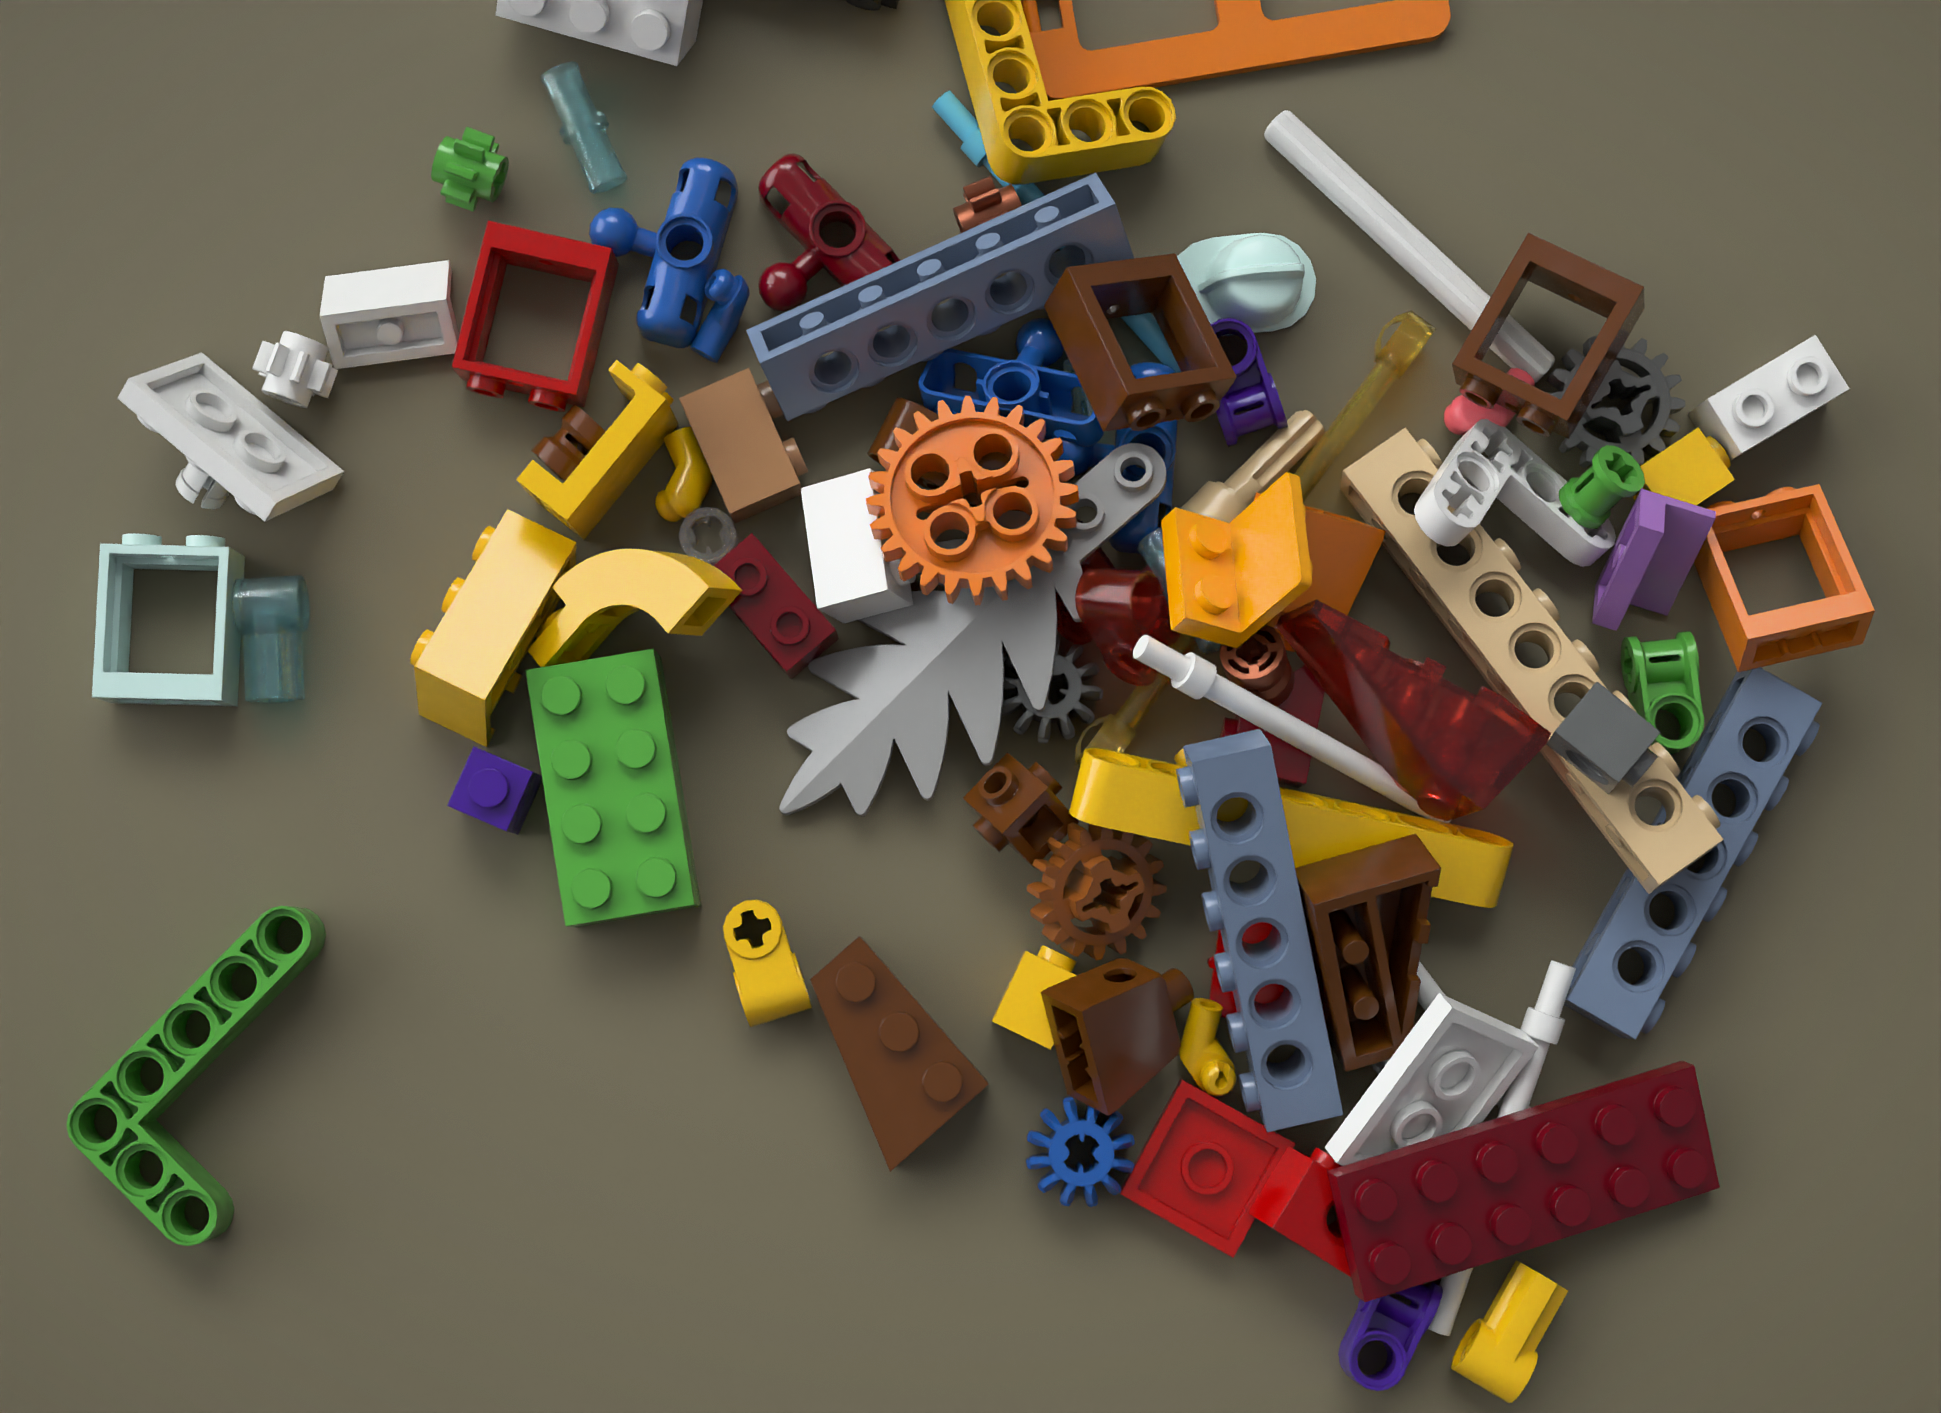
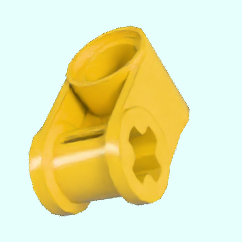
M757 899L746 900L734 906L725 918L723 925L724 939L735 970L733 975L750 1028L812 1008L795 952H791L785 929L777 910L769 903ZM753 910L757 919L768 918L771 922L772 929L767 930L763 934L762 940L764 944L761 946L753 947L749 938L738 939L735 928L744 923L743 912Z

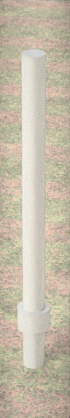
M1143 635L1136 643L1133 650V658L1171 678L1172 687L1196 700L1204 696L1423 818L1450 823L1455 813L1454 805L1216 673V666L1192 652L1183 655L1148 635Z
M1551 960L1535 1008H1527L1520 1029L1526 1032L1539 1048L1506 1090L1497 1118L1529 1107L1550 1043L1557 1045L1565 1023V1019L1561 1018L1560 1014L1576 968ZM1473 1268L1441 1278L1439 1285L1443 1288V1294L1437 1312L1428 1327L1429 1330L1450 1336Z

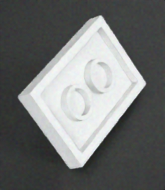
M202 352L128 378L118 396L122 403L137 414L138 420L146 428L161 434L186 455L188 464L178 475L176 487L179 493L192 504L202 487H204L207 492L202 499L201 508L211 510L220 508L230 492L240 507L249 513L257 515L265 522L332 491L344 473L339 466Z
M1439 993L1389 1060L1372 1064L1378 1076L1324 1148L1337 1164L1344 1166L1482 1123L1539 1046L1526 1032Z

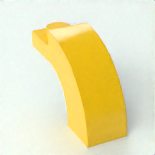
M617 549L600 553L571 568L552 586L566 606L558 609L545 620L541 628L542 634L527 651L540 667L587 660L623 619L639 610H643L655 618L668 634L702 636L740 594L742 589L718 568L692 556L644 549Z

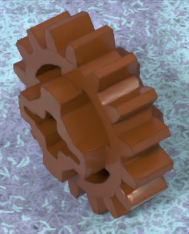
M1072 822L1067 825L1068 841L1062 843L1052 837L1046 841L1053 853L1049 861L1044 859H1034L1032 865L1042 872L1043 876L1041 881L1027 885V892L1042 901L1030 910L1031 917L1043 925L1045 924L1041 932L1044 937L1056 945L1060 944L1062 949L1075 957H1079L1084 952L1095 960H1102L1106 945L1121 955L1126 953L1125 937L1130 933L1142 940L1147 936L1144 927L1141 925L1144 917L1159 918L1161 914L1151 904L1152 896L1166 893L1167 886L1152 877V875L1158 873L1164 867L1163 861L1149 854L1153 844L1141 835L1089 824L1087 831L1085 828ZM1101 850L1119 851L1123 858L1119 860L1112 856L1106 858L1102 855ZM1076 918L1083 922L1089 919L1092 921L1093 926H1076L1070 920Z

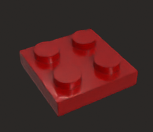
M1180 1079L1135 1160L1133 1171L1128 1173L1119 1194L1234 1258L1255 1220V1217L1248 1213L1287 1147L1294 1148L1296 1143L1274 1131L1267 1132L1264 1125Z

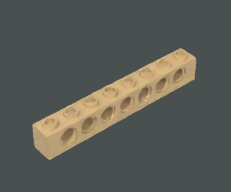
M1406 427L1344 469L1340 490L1366 524L1386 531L1382 545L1648 894L1652 893L1724 840L1716 830L1720 827V821L1716 813L1701 796L1695 795L1692 798L1676 778L1680 771L1675 760L1657 742L1650 745L1648 749L1656 754L1658 758L1638 782L1631 787L1621 779L1610 794H1607L1546 745L1554 731L1565 719L1555 708V696L1562 693H1571L1582 699L1596 682H1599L1606 688L1595 674L1600 670L1598 662L1583 642L1578 639L1571 642L1556 623L1560 620V615L1550 598L1539 588L1531 591L1517 572L1521 569V565L1513 550L1501 538L1493 541L1480 523L1458 543L1468 551L1470 555L1469 562L1460 566H1452L1440 559L1437 547L1441 544L1430 539L1421 530L1415 515L1405 512L1401 508L1398 499L1408 493L1422 495L1442 465V461L1434 448L1425 439L1422 438L1416 442ZM1450 505L1447 507L1451 513L1456 510ZM1484 592L1497 593L1506 600L1509 612L1499 617L1488 616L1480 611L1475 597ZM1524 642L1535 643L1545 651L1548 663L1540 668L1526 667L1517 659L1514 648ZM1617 690L1613 692L1616 697L1636 712L1632 704L1621 692ZM1650 796L1659 800L1666 811L1665 823L1658 826L1644 823L1635 811L1636 798Z

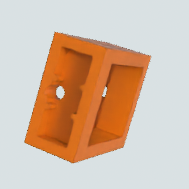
M1820 484L1799 489L1783 487L1763 497L1737 503L1721 501L1706 508L1716 511L1715 521L1694 564L1738 672L1863 644L1875 610ZM1799 535L1826 598L1748 616L1723 552Z

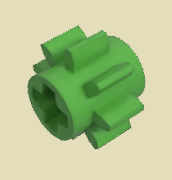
M466 127L462 140L449 136L442 140L434 157L431 178L432 181L443 184L440 194L446 196L445 202L475 211L478 198L494 202L498 198L506 180L509 160L507 157L497 154L499 144L494 142L495 136Z

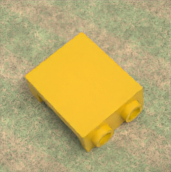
M616 360L608 369L620 392L630 403L564 483H561L534 460L528 464L516 479L535 502L583 540L664 443L663 438L672 433L679 424L670 407L674 399L665 392L668 387L656 375L639 363L630 371Z

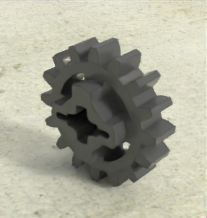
M1596 336L1590 337L1583 344L1584 356L1572 348L1561 358L1568 371L1555 369L1549 375L1547 381L1553 387L1559 389L1558 392L1550 393V395L1559 399L1562 398L1597 338ZM1641 338L1631 349H1627L1623 345L1570 439L1565 438L1561 443L1559 450L1562 453L1570 451L1575 446L1582 450L1579 466L1583 468L1589 466L1592 463L1594 454L1606 445L1616 446L1625 450L1641 466L1644 464L1643 451L1654 457L1666 449L1663 440L1659 436L1671 438L1678 433L1681 426L1669 418V415L1682 410L1685 407V400L1671 397L1670 390L1681 382L1682 379L1680 375L1664 377L1660 369L1669 358L1665 353L1656 356L1652 360L1645 356L1647 340ZM1621 366L1632 370L1640 378L1623 371ZM1606 396L1610 400L1619 398L1625 400L1634 397L1621 411L1616 407L1606 409L1605 406L1593 410ZM1652 403L1653 410L1650 423L1645 432L1641 434L1640 430L1644 425L1640 415L1644 407ZM1585 428L1604 435L1606 441L1593 436Z

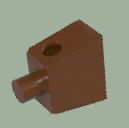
M1117 958L1048 987L1041 992L1067 1095L1109 1116L1178 1055L1181 1043L1173 1013L1191 1002L1194 998L1192 985L1180 970L1170 968L1163 974H1160L1127 958Z

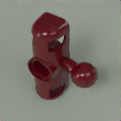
M794 153L784 155L760 179L758 193L761 203L806 249L793 262L775 263L767 267L761 274L758 283L759 294L765 305L773 310L789 311L800 306L807 295V282L822 268L843 287L892 265L885 255L893 263L900 261L894 250L864 220L859 209L846 202L823 177L821 178L810 167L807 160L802 156ZM800 167H801L802 169H804V170L806 171V173H807L815 182H813V181L800 169ZM773 187L790 204L783 215L767 199L768 193ZM837 221L845 223L852 228L855 238L845 247H830L820 237V232L824 226Z

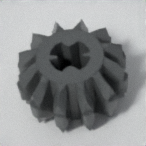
M1058 635L1052 682L1062 680L1065 684L1066 690L1061 689L1058 698L1062 701L1051 705L1047 699L1045 709L1042 712H1036L1020 679L1004 677V692L1016 693V696L1003 701L1002 716L1010 715L1019 709L1024 712L1014 726V732L1018 735H1023L1027 731L1032 720L1040 722L1037 738L1038 742L1042 744L1048 743L1051 735V723L1056 722L1065 740L1074 738V726L1068 717L1070 714L1087 725L1091 724L1095 718L1093 712L1078 700L1093 702L1100 701L1103 697L1102 688L1082 685L1083 681L1091 679L1099 673L1100 668L1096 662L1088 663L1078 669L1074 666L1084 650V647L1079 643H1075L1070 647L1065 658L1057 655L1060 645ZM1006 654L1004 657L1005 667L1017 675L1009 655Z

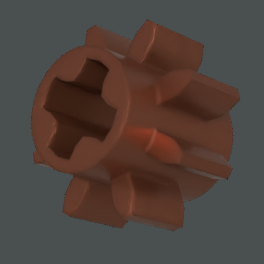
M988 176L963 187V196L966 203L954 207L953 213L959 230L963 233L1022 206L1012 184L998 189L995 188L991 176Z

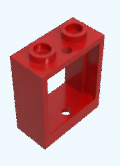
M488 220L452 363V368L464 381H468L466 389L493 398H503L505 390L529 395V404L556 412H565L567 404L585 407L619 266L612 248ZM507 264L591 282L567 381L483 362Z

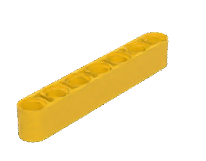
M1087 748L1084 750L1069 809L1071 816L1092 825L1191 846L1189 831L1200 829L1195 806L1185 808L1179 790L1176 769L1186 766L1100 748ZM1279 787L1295 868L1416 833L1441 867L1438 887H1432L1431 897L1484 908L1497 906L1514 847L1513 843L1508 839L1474 828ZM1241 797L1226 800L1217 811V819L1226 822L1237 820L1245 813L1248 800Z

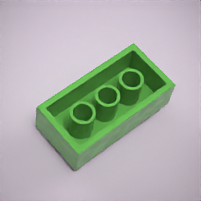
M647 649L525 670L565 926L582 927L700 907L701 900L661 656L654 649Z

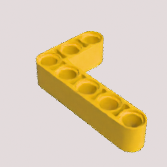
M944 0L988 163L993 173L1001 180L1010 184L1023 185L1140 166L1150 162L1157 155L1172 130L1176 119L1175 107L1171 99L1162 91L1153 87H1135L1048 101L1021 0ZM980 26H990L996 29L1001 36L990 35L982 30ZM995 82L1007 83L1011 85L1017 93H1007L1005 91H1002L995 84ZM1130 120L1143 123L1149 128L1150 132L1138 130L1132 125ZM1071 130L1085 132L1092 142L1079 140L1072 134ZM1010 139H1020L1027 142L1033 151L1018 149L1012 144Z

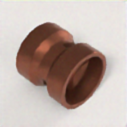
M1264 625L1238 648L1221 644L1219 657L1229 681L1276 707L1288 699L1294 688L1295 677L1281 635L1273 627Z

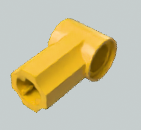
M1516 1260L1484 1318L1474 1321L1462 1337L1452 1358L1451 1369L1505 1402L1512 1403L1524 1390L1534 1372L1538 1359V1353L1535 1350L1567 1295L1568 1290Z

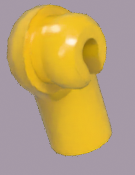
M692 427L678 429L663 438L676 469L665 490L658 492L655 498V507L659 515L669 522L690 518L699 511L712 485V473Z
M1194 998L1191 1001L1182 1035L1179 1057L1202 1090L1213 1096H1223L1228 1094L1236 1083L1233 1062L1216 1038L1223 1007L1210 999Z

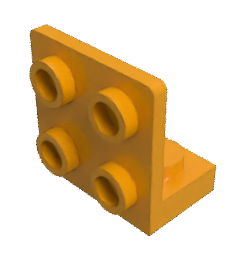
M1289 472L1284 473L1230 523L1177 507L1161 520L1171 631L1238 648L1311 586L1313 565L1309 556L1305 523L1306 508L1303 504L1300 476Z

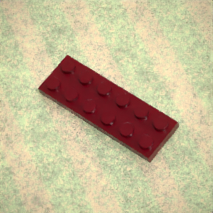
M1678 1061L1327 1171L1354 1292L1364 1302L1720 1188L1695 1066L1685 1061Z

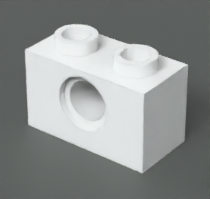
M1814 335L1706 399L1689 412L1688 415L1695 427H1699L1705 437L1711 436L1721 444L1731 461L1829 403L1850 388L1817 336Z

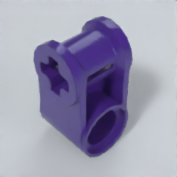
M1233 318L1219 319L1212 323L1211 326L1217 338L1226 334L1237 335L1244 340L1248 348L1244 359L1232 366L1237 378L1220 401V407L1216 411L1227 446L1230 447L1237 444L1239 436L1271 425H1275L1278 429L1288 427L1271 373L1267 372L1252 329L1243 321ZM1258 405H1263L1260 408L1245 412L1240 415H1235V413Z
M1432 1282L1428 1286L1421 1284L1396 1292L1411 1301L1409 1306L1392 1298L1390 1295L1368 1302L1359 1299L1358 1308L1340 1343L1338 1351L1339 1363L1344 1373L1361 1386L1375 1391L1388 1390L1398 1384L1405 1374L1421 1337L1427 1331L1437 1312L1443 1294L1442 1286ZM1380 1340L1387 1351L1386 1364L1376 1374H1362L1357 1361L1360 1349L1369 1341Z

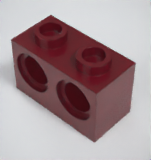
M753 533L713 565L730 577L742 589L728 607L790 679H793L812 660L820 656L839 639L836 629Z

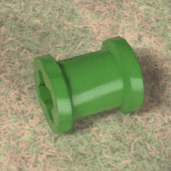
M1612 445L1600 448L1593 456V465L1580 477L1570 478L1559 490V500L1565 512L1579 525L1589 529L1599 528L1610 517V510L1623 497H1633L1641 488L1643 489L1645 484L1644 473L1637 461L1625 450Z

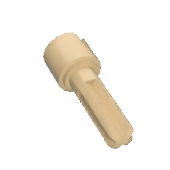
M1308 410L1295 412L1287 420L1288 427L1278 429L1224 483L1208 481L1180 509L1230 523L1254 501L1256 492L1262 494L1324 436L1325 429L1323 425Z

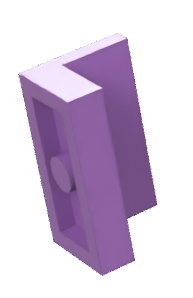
M1641 488L1595 585L1592 623L1617 631L1630 604L1667 616L1715 521L1716 511Z

